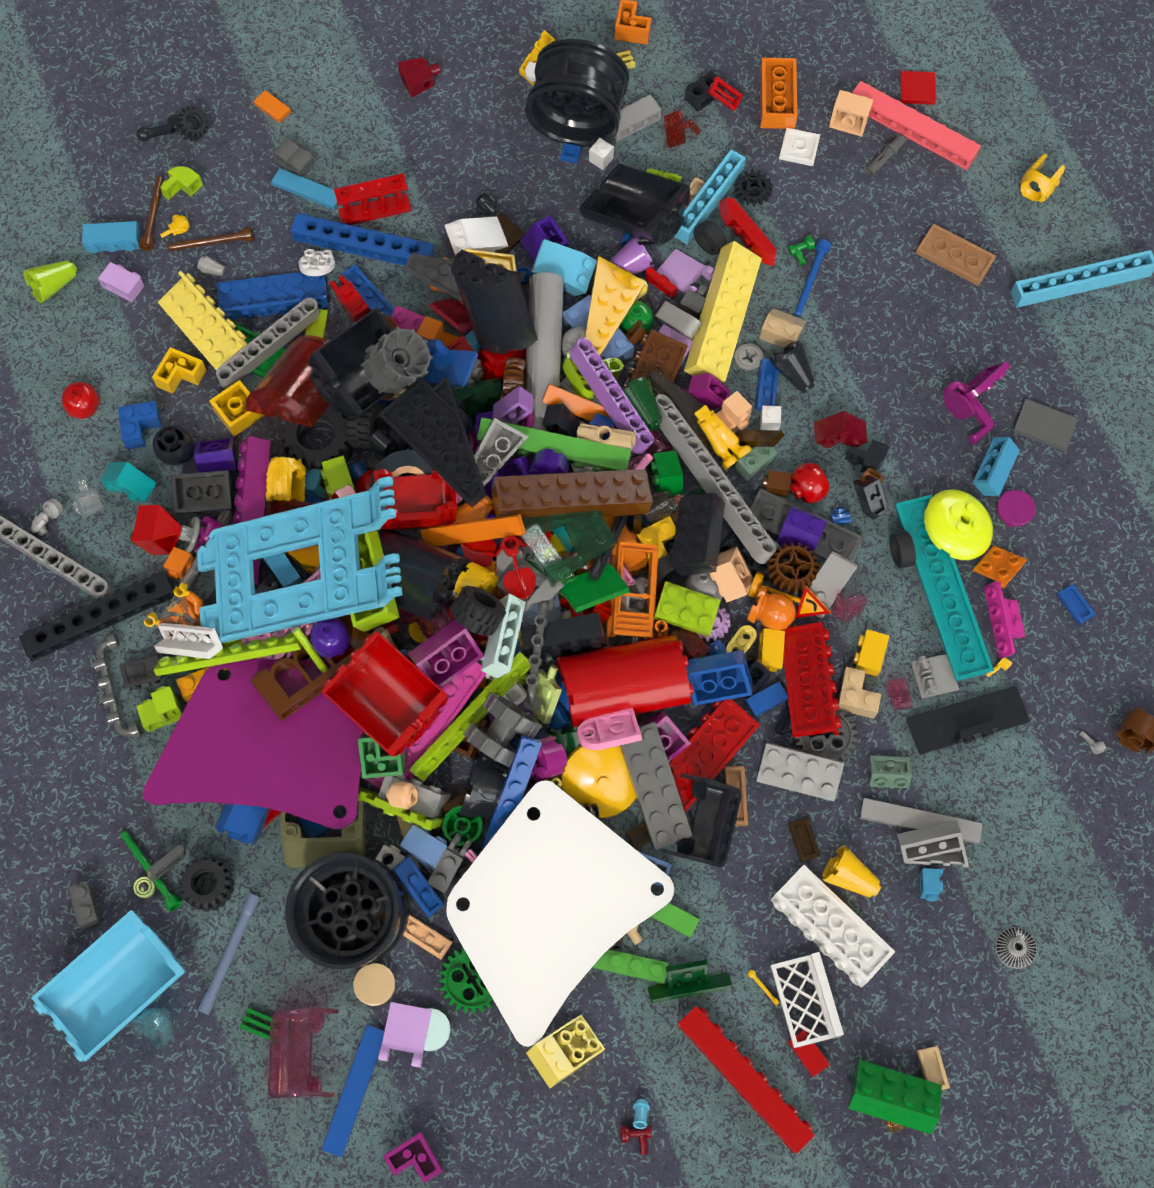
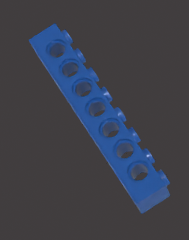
M297 213L290 230L294 241L403 266L406 265L412 252L433 257L435 254L434 245L427 241H416L409 237L403 238L392 233L386 234L374 229L368 230L360 226L346 225L343 222L315 218L308 214L302 215Z

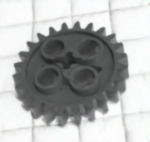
M836 710L837 716H840L842 728L838 729L839 733L843 734L842 736L835 735L834 732H827L825 734L829 735L828 739L822 733L811 735L815 736L813 738L808 736L793 737V740L799 741L796 743L795 748L801 747L800 751L845 762V756L850 757L852 754L849 750L854 751L856 748L853 744L857 743L858 739L853 736L857 735L858 731L852 730L856 724L849 723L852 718L851 716L844 717L846 711L839 713V710ZM832 741H838L841 747L835 748L832 745ZM818 742L821 745V749H815L812 743Z

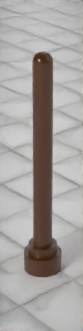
M161 175L156 177L145 234L139 240L138 246L142 250L151 251L153 249L152 232L161 193L160 187L163 184V177Z
M246 227L238 233L172 243L168 245V250L175 251L241 239L242 241L251 242L254 241L251 227Z

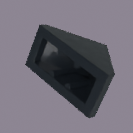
M758 659L749 667L752 678V695L769 681L771 672Z

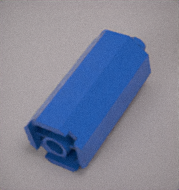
M225 804L215 829L222 834L224 831H227L228 837L246 844L251 842L252 845H255L271 809L259 806Z

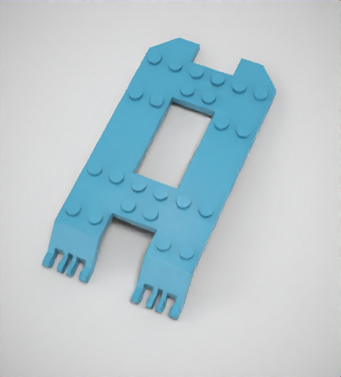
M393 477L378 479L369 491L212 530L208 536L210 537L208 542L198 550L197 559L198 571L206 572L215 569L217 604L200 607V626L215 628L220 642L225 643L384 607L394 597L403 595L401 587L391 588L393 583L401 581V576L397 575L401 573V569L399 567L390 568L391 564L399 563V554L386 555L376 566L360 570L358 535L379 530L388 519L396 517V510H385L386 506L395 504V499L390 498L394 496V491L391 489L383 490L385 487L393 485ZM319 545L321 579L255 594L253 560Z

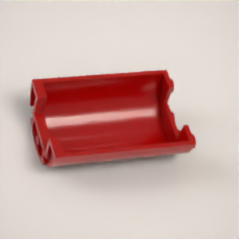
M673 634L558 657L557 666L561 681H564L573 726H579L583 721L592 717L633 708L635 714L691 703L690 695L694 694L692 683L688 681L686 671L688 659L686 655H682V641L677 640Z

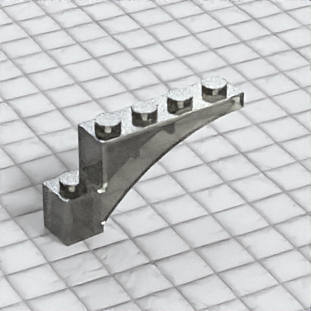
M652 370L646 378L647 380L648 378L650 379L653 389L658 394L668 396L709 454H711L713 450L712 445L697 423L699 420L694 414L706 404L697 401L692 394L684 392L676 383L667 380L662 373Z

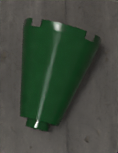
M641 377L627 383L629 387L625 390L623 387L621 389L650 431L657 430L662 419L650 379L648 378L647 380L646 377Z

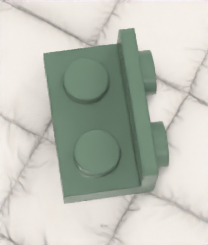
M870 756V787H910L912 778L910 757Z

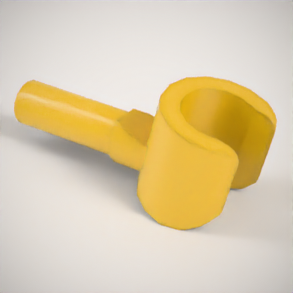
M1007 658L1001 659L993 668L994 671L986 674V676H991L1000 668L1006 671L1012 665V662Z

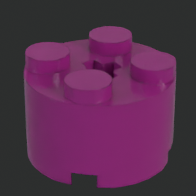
M554 736L538 739L541 740L542 745L529 779L534 778L537 781H544L565 772L563 769L564 766H567L566 752L561 743H556L555 740L557 738Z

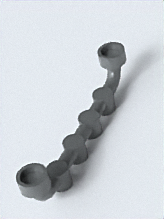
M552 599L538 602L539 612L534 618V623L537 627L536 633L531 639L534 648L533 655L529 657L531 669L530 675L526 677L528 692L524 699L525 707L531 711L539 709L541 705V700L535 695L536 687L539 685L538 670L542 664L540 657L541 649L545 644V639L543 638L544 627L548 623L546 613L551 612L554 608V601Z
M111 633L106 635V640L98 645L96 650L97 660L93 661V666L96 672H101L102 677L97 678V683L100 689L105 688L106 695L102 696V702L105 707L109 706L111 713L106 714L108 724H114L116 732L120 735L132 736L135 739L142 736V729L137 721L130 723L127 729L122 726V717L117 707V697L112 687L113 681L108 671L109 665L104 655L107 647L111 650L120 647L117 635Z

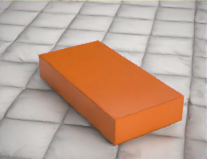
M266 90L254 100L255 106L278 123H281L291 113L289 107Z

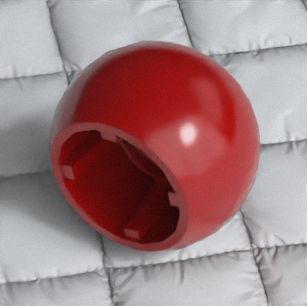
M804 463L798 466L791 475V491L797 499L801 498L805 503L811 504L821 501L830 490V485L824 472L816 463Z

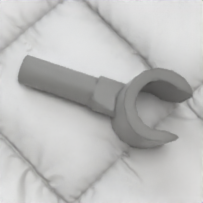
M1084 731L1080 733L1088 742L1094 754L1104 752L1106 746L1103 741L1095 743Z

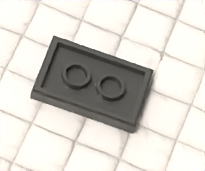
M1025 399L1013 432L1066 452L1078 418Z

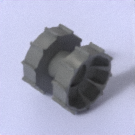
M397 326L388 335L384 334L378 339L379 342L375 346L371 345L365 350L367 354L364 362L361 364L367 377L366 382H370L379 390V393L386 392L397 395L405 387L408 388L414 384L418 377L422 378L428 373L427 368L433 357L430 356L426 344L428 341H424L421 336L415 333V329H400Z
M490 693L483 704L487 711L495 716L489 728L479 723L471 722L463 735L479 751H482L495 761L510 767L517 749L510 743L515 734L519 732L527 737L534 738L542 725L539 724L537 719L510 700L497 693Z

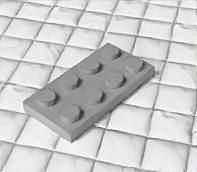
M766 742L757 782L835 801L844 762Z

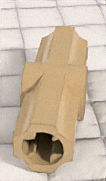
M581 423L577 430V438L629 449H633L636 443V433L632 431ZM606 433H610L609 438L603 440V436Z

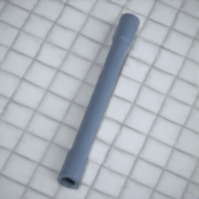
M248 894L238 922L197 1011L207 1015L210 1014L217 998V993L260 897Z

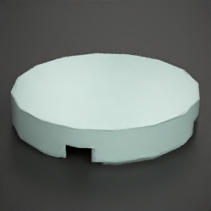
M428 1008L432 1010L424 1051H436L449 1040L450 1022L441 1011Z

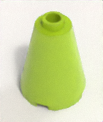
M66 260L27 268L23 271L27 286H31L33 290L31 291L38 302L42 303L74 279L77 268L73 262L70 263Z

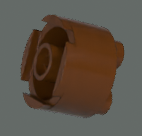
M1135 708L1134 711L1126 712L1117 730L1116 738L1119 737L1120 744L1134 752L1139 753L1140 750H1146L1145 753H1152L1154 751V717L1147 714L1141 708Z

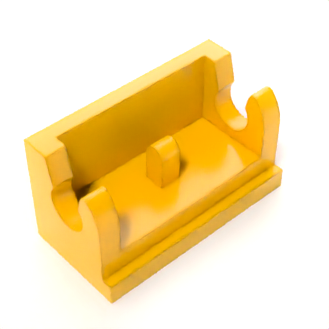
M764 628L759 637L758 660L770 672H777V669L781 670L783 667L785 631Z

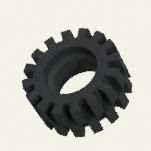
M191 106L183 108L176 116V122L174 123L175 126H178L176 131L181 132L179 135H185L184 139L190 138V141L194 139L196 141L208 131L207 128L209 127V124H207L209 119L204 118L206 113L202 114V109L197 111L196 106L193 108ZM186 119H194L198 125L197 129L190 128L186 123Z

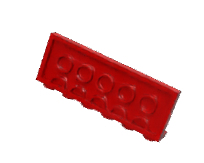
M818 622L780 630L785 631L783 658L793 737L797 738L827 732H834L835 735H839L838 728H842L840 716L836 714V710H839L838 699L834 698V692H837L835 680L832 681L831 676L835 672L833 663L829 661V657H832V650L830 645L827 646V640H830L828 628H824L823 623Z
M732 699L715 702L713 704V711L711 713L707 712L700 719L702 722L698 728L694 726L688 733V736H690L688 740L691 744L669 762L684 812L688 810L696 799L691 791L693 781L682 778V773L713 780L760 726Z

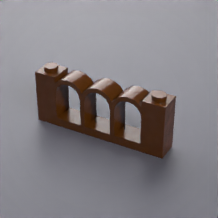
M350 614L337 617L346 624L350 631V648L353 652L357 648L360 649L365 644V639L369 636L367 632L353 627ZM302 646L300 650L294 651L293 659L283 658L276 661L270 672L268 669L259 671L250 681L278 719L283 722L320 695L324 689V683L336 676L337 669L342 664L348 665L351 662V654L337 664L331 658L323 657L331 668L312 681L301 667L302 658L308 654ZM294 669L301 674L308 685L289 698L278 684V678L283 671Z

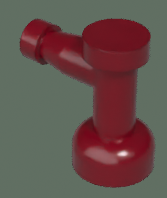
M620 1125L621 1142L626 1143L630 1138L638 1137L640 1155H647V1138H652L651 1125H647L644 1129H629L627 1125Z

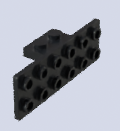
M1013 686L908 717L906 721L918 753L922 755L963 742L968 744L980 737L983 739L989 738L994 733L1030 722L1017 687Z

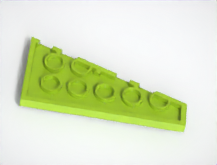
M359 786L358 801L363 800L370 803L371 806L383 809V813L387 815L400 816L403 821L414 822L427 830L442 827L443 817L431 818L410 809L392 807L387 800L378 797L379 793Z

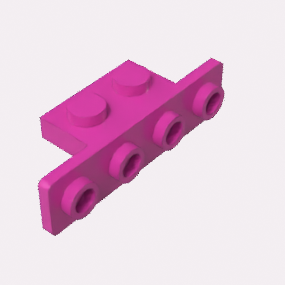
M995 581L985 586L984 591L998 657L1003 659L1015 654L1012 638L1020 639L1025 637L1018 600L1004 599L1001 584Z

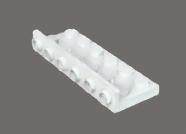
M805 865L771 899L778 911L783 912L794 926H798L803 931L804 936L808 940L813 941L824 955L829 956L834 961L838 969L843 970L850 980L861 988L895 953L880 936Z

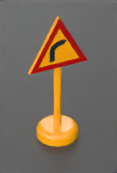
M759 571L756 573L750 588L749 597L756 598L760 587L764 586L768 588L770 593L784 594L792 601L799 603L795 618L831 613L806 585L802 597L798 598L762 585L764 574Z

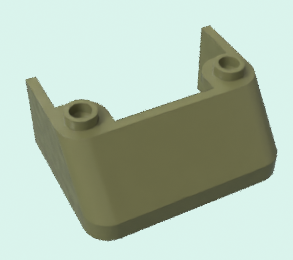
M359 800L358 821H353L349 826L342 828V837L301 838L302 832L299 825L290 822V813L281 811L280 833L286 865L293 869L305 868L318 858L334 853H353L366 856V806L363 800Z

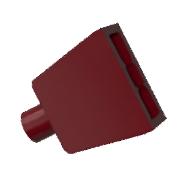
M423 57L397 63L399 75L411 98L433 87L434 75L441 73L438 63L429 66Z

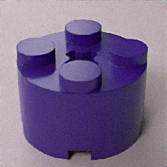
M543 449L534 455L528 475L568 473L569 462L564 454H558L553 449Z

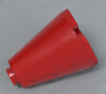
M527 348L520 351L517 349L507 351V354L492 353L485 349L479 350L476 359L481 361L484 368V380L491 385L498 383L504 377L506 360L513 357L525 360Z

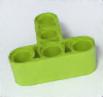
M568 352L563 363V370L577 395L593 401L595 393ZM617 358L604 359L603 362L617 381L623 369V363Z

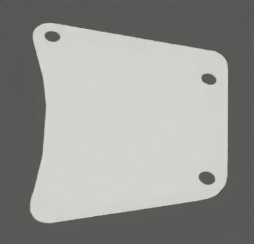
M540 781L526 794L452 889L448 897L446 912L455 934L514 1037L521 1045L529 1047L535 1045L542 1038L570 992L599 958L628 931L671 901L674 895V885L668 875L553 782ZM536 807L540 810L538 820L532 821L527 817L529 808ZM655 882H660L664 886V892L659 896H655L651 892V885ZM461 897L467 898L470 902V907L466 911H460L456 907V902Z

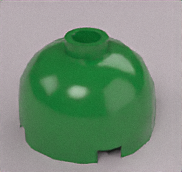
M635 301L620 324L619 329L626 335V332L639 320L644 325L645 333L647 334L654 323L652 310L645 303Z
M462 806L454 807L447 812L442 824L444 836L450 843L457 833L462 835L457 847H463L468 840L473 845L479 840L483 829L481 817L460 815Z

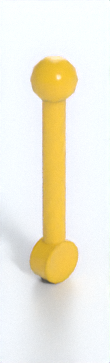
M749 970L748 976L756 981L774 1005L777 1006L779 1001L758 979L756 972Z

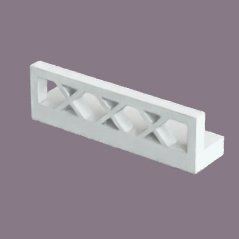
M160 623L158 625L164 639L154 646L157 653L210 659L223 649L215 628Z

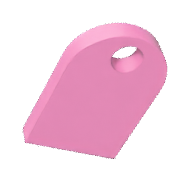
M633 708L589 718L583 721L577 730L579 743L584 748L590 750H602L642 740Z

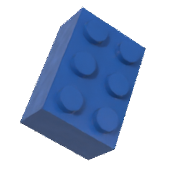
M744 650L688 660L686 671L688 681L693 686L694 694L691 696L694 705L752 695V678Z

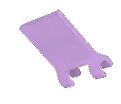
M675 249L656 272L668 277L677 289L686 294L689 289L695 293L698 289L692 285L701 275L711 281L715 269L711 266L703 265Z
M391 1002L378 1059L388 1062L390 1049L414 1053L411 1066L421 1068L432 1010Z

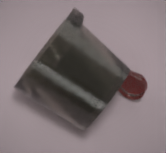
M669 490L651 494L653 503L648 514H645L646 518L651 524H655L677 512V504H680V497H684V495L678 494L674 497Z

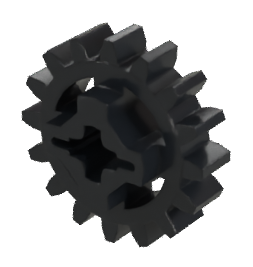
M751 169V173L744 171V176L740 174L735 181L734 192H736V198L741 197L740 202L746 201V206L750 203L753 204V207L756 206V203L762 205L763 200L767 202L768 198L771 197L773 184H770L771 178L766 179L767 174L761 175L760 170L757 173H754L753 169Z

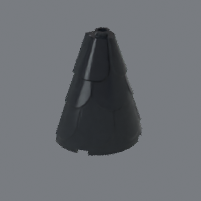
M480 751L460 815L491 818L510 767L495 761ZM534 778L528 780L521 801L531 788L540 781ZM536 807L529 808L527 817L532 821L538 820L540 810Z

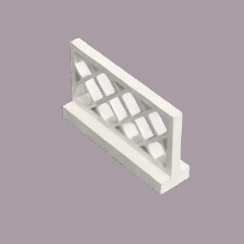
M820 952L770 966L793 1048L844 1035ZM807 961L809 967L806 976L795 970L799 963ZM785 967L790 970L791 973L788 979L785 981L778 977L776 969ZM793 973L804 979L799 989L788 983ZM806 981L812 983L815 987L812 997L801 991ZM786 986L797 991L792 1002L783 995ZM799 993L810 999L805 1009L794 1003ZM812 1001L821 1007L818 1017L807 1011ZM792 1006L803 1012L798 1022L790 1018L789 1012ZM805 1014L816 1020L811 1030L800 1024ZM818 1022L826 1026L828 1035L819 1036L813 1032ZM800 1027L808 1032L809 1035L805 1041L797 1043L795 1032Z

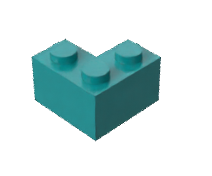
M110 462L99 480L108 491L124 492L128 495L127 498L135 503L146 502L156 485L155 481L128 462Z

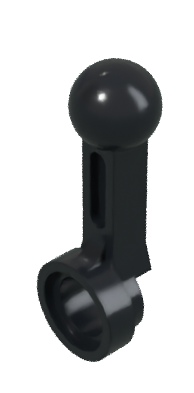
M177 115L170 116L167 119L168 123L166 125L139 128L136 132L137 138L140 141H147L152 137L174 134L178 127L174 124Z

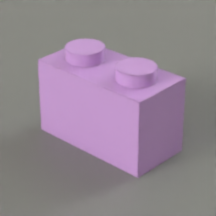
M111 262L98 278L103 288L130 302L135 300L144 287L139 274L136 272L131 273L122 265H115Z

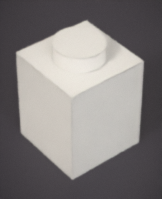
M599 138L589 150V162L604 170L613 159L614 146Z
M762 406L760 430H779L781 425V406Z

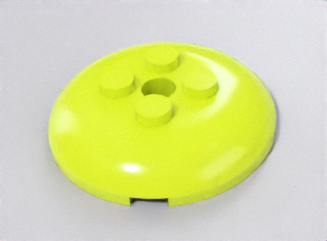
M955 489L941 491L929 500L928 506L924 511V523L930 539L939 550L943 549L950 554V557L958 560H972L987 551L993 538V525L987 510L980 501L969 493Z

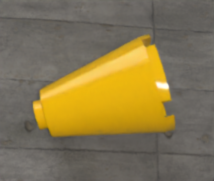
M844 845L839 847L835 851L838 855L835 858L831 857L825 866L822 874L824 878L822 880L869 898L872 895L876 896L881 889L879 885L880 880L849 848Z

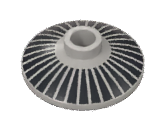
M1011 927L1002 931L997 937L996 953L1006 966L1021 969L1029 966L1034 961L1037 953L1036 942L1026 930ZM1016 943L1021 945L1020 951L1015 949Z

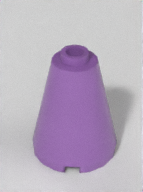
M637 236L632 237L609 261L633 275L645 271L649 267H654V264L651 263L653 261L643 244L639 245V238Z

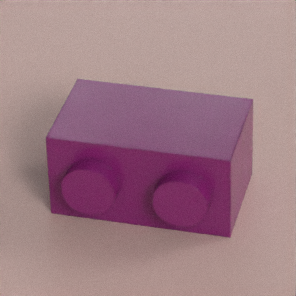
M711 373L695 375L691 378L688 392L704 406L706 405L708 409L722 408L723 401L730 396V390Z

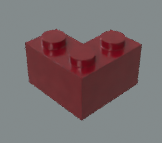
M845 411L814 422L815 443L824 448H832L838 443L858 448L861 444L867 443L866 422Z

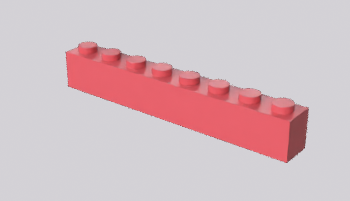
M860 81L852 94L873 99L869 114L870 118L956 165L968 170L977 157L981 145L932 120L930 117L917 112L915 109L904 105L899 100L891 98L884 92L878 91L869 84Z

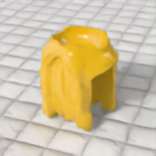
M1047 154L1042 155L1034 162L1021 178V193L1031 201L1042 203L1049 198L1055 187L1059 185L1061 175L1064 173V165L1058 169L1051 179L1040 173ZM1032 181L1036 182L1041 191H1034L1030 187V183Z
M274 457L270 460L266 473L267 501L272 502L273 498L280 502L288 501L294 503L297 501V503H302L305 501L304 488L307 469L301 459Z

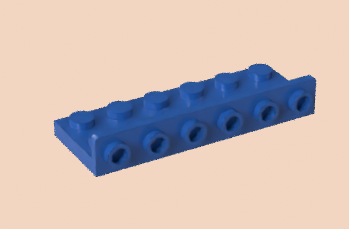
M302 272L217 283L219 308L226 314L224 316L226 320L228 318L231 321L237 318L249 319L253 316L266 317L276 313L286 314L306 298L315 299L319 309L329 307L325 275L308 276Z

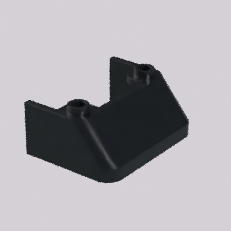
M682 773V778L693 781L691 787L692 795L695 799L700 800L691 839L683 838L679 842L677 852L664 849L663 853L722 867L728 858L742 797L741 791L736 787L708 778Z

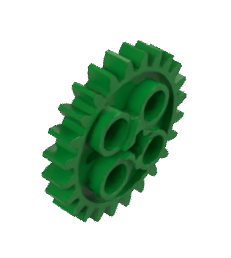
M462 947V953L455 950L454 954L456 957L448 956L450 963H443V966L447 968L446 971H440V974L445 976L444 979L439 980V982L445 983V986L440 989V991H447L444 999L451 998L450 1006L457 1003V1011L463 1006L464 1013H467L469 1008H471L473 1014H476L477 1008L483 1013L485 1005L491 1009L490 1002H494L489 991L482 986V979L478 972L471 968L472 962L465 949ZM463 963L467 965L473 976H478L476 982L484 993L482 996L473 983H468L470 977L464 970ZM458 970H461L464 974L461 982L454 980V973ZM469 988H472L475 992L472 1000H467L464 996L465 991Z

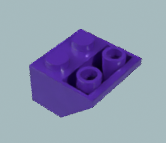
M551 215L536 222L520 240L533 263L544 239L568 247L567 239Z

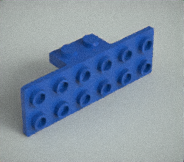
M438 339L427 340L426 344L430 356L433 358L430 360L427 368L428 373L422 378L428 384L437 385L447 376L451 386L464 387L478 353L475 351L448 350L443 345V342Z

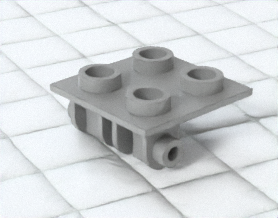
M946 654L930 658L921 656L917 661L910 662L921 698L959 691Z

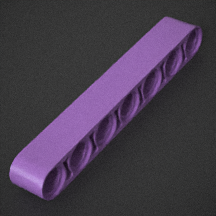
M586 338L578 339L570 349L569 355L616 427L619 430L636 433V443L632 451L636 454L644 453L654 441L651 432L592 343Z

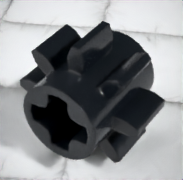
M483 193L476 199L477 207L475 209L480 214L486 213V215H489L496 209L495 201L497 199L492 194L486 195Z

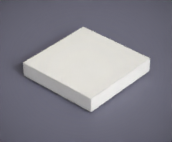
M786 127L779 159L813 166L820 134Z

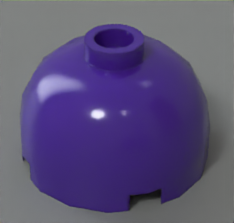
M338 618L318 621L313 625L310 632V641L314 650L321 657L333 658L332 656H337L338 654L340 656L345 653L351 643V636L348 627L343 621Z

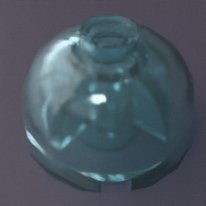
M156 1007L146 1008L131 1022V1027L138 1036L142 1033L148 1038L144 1041L157 1048H163L168 1044L175 1028L170 1017L171 1013L163 1007L160 1009Z

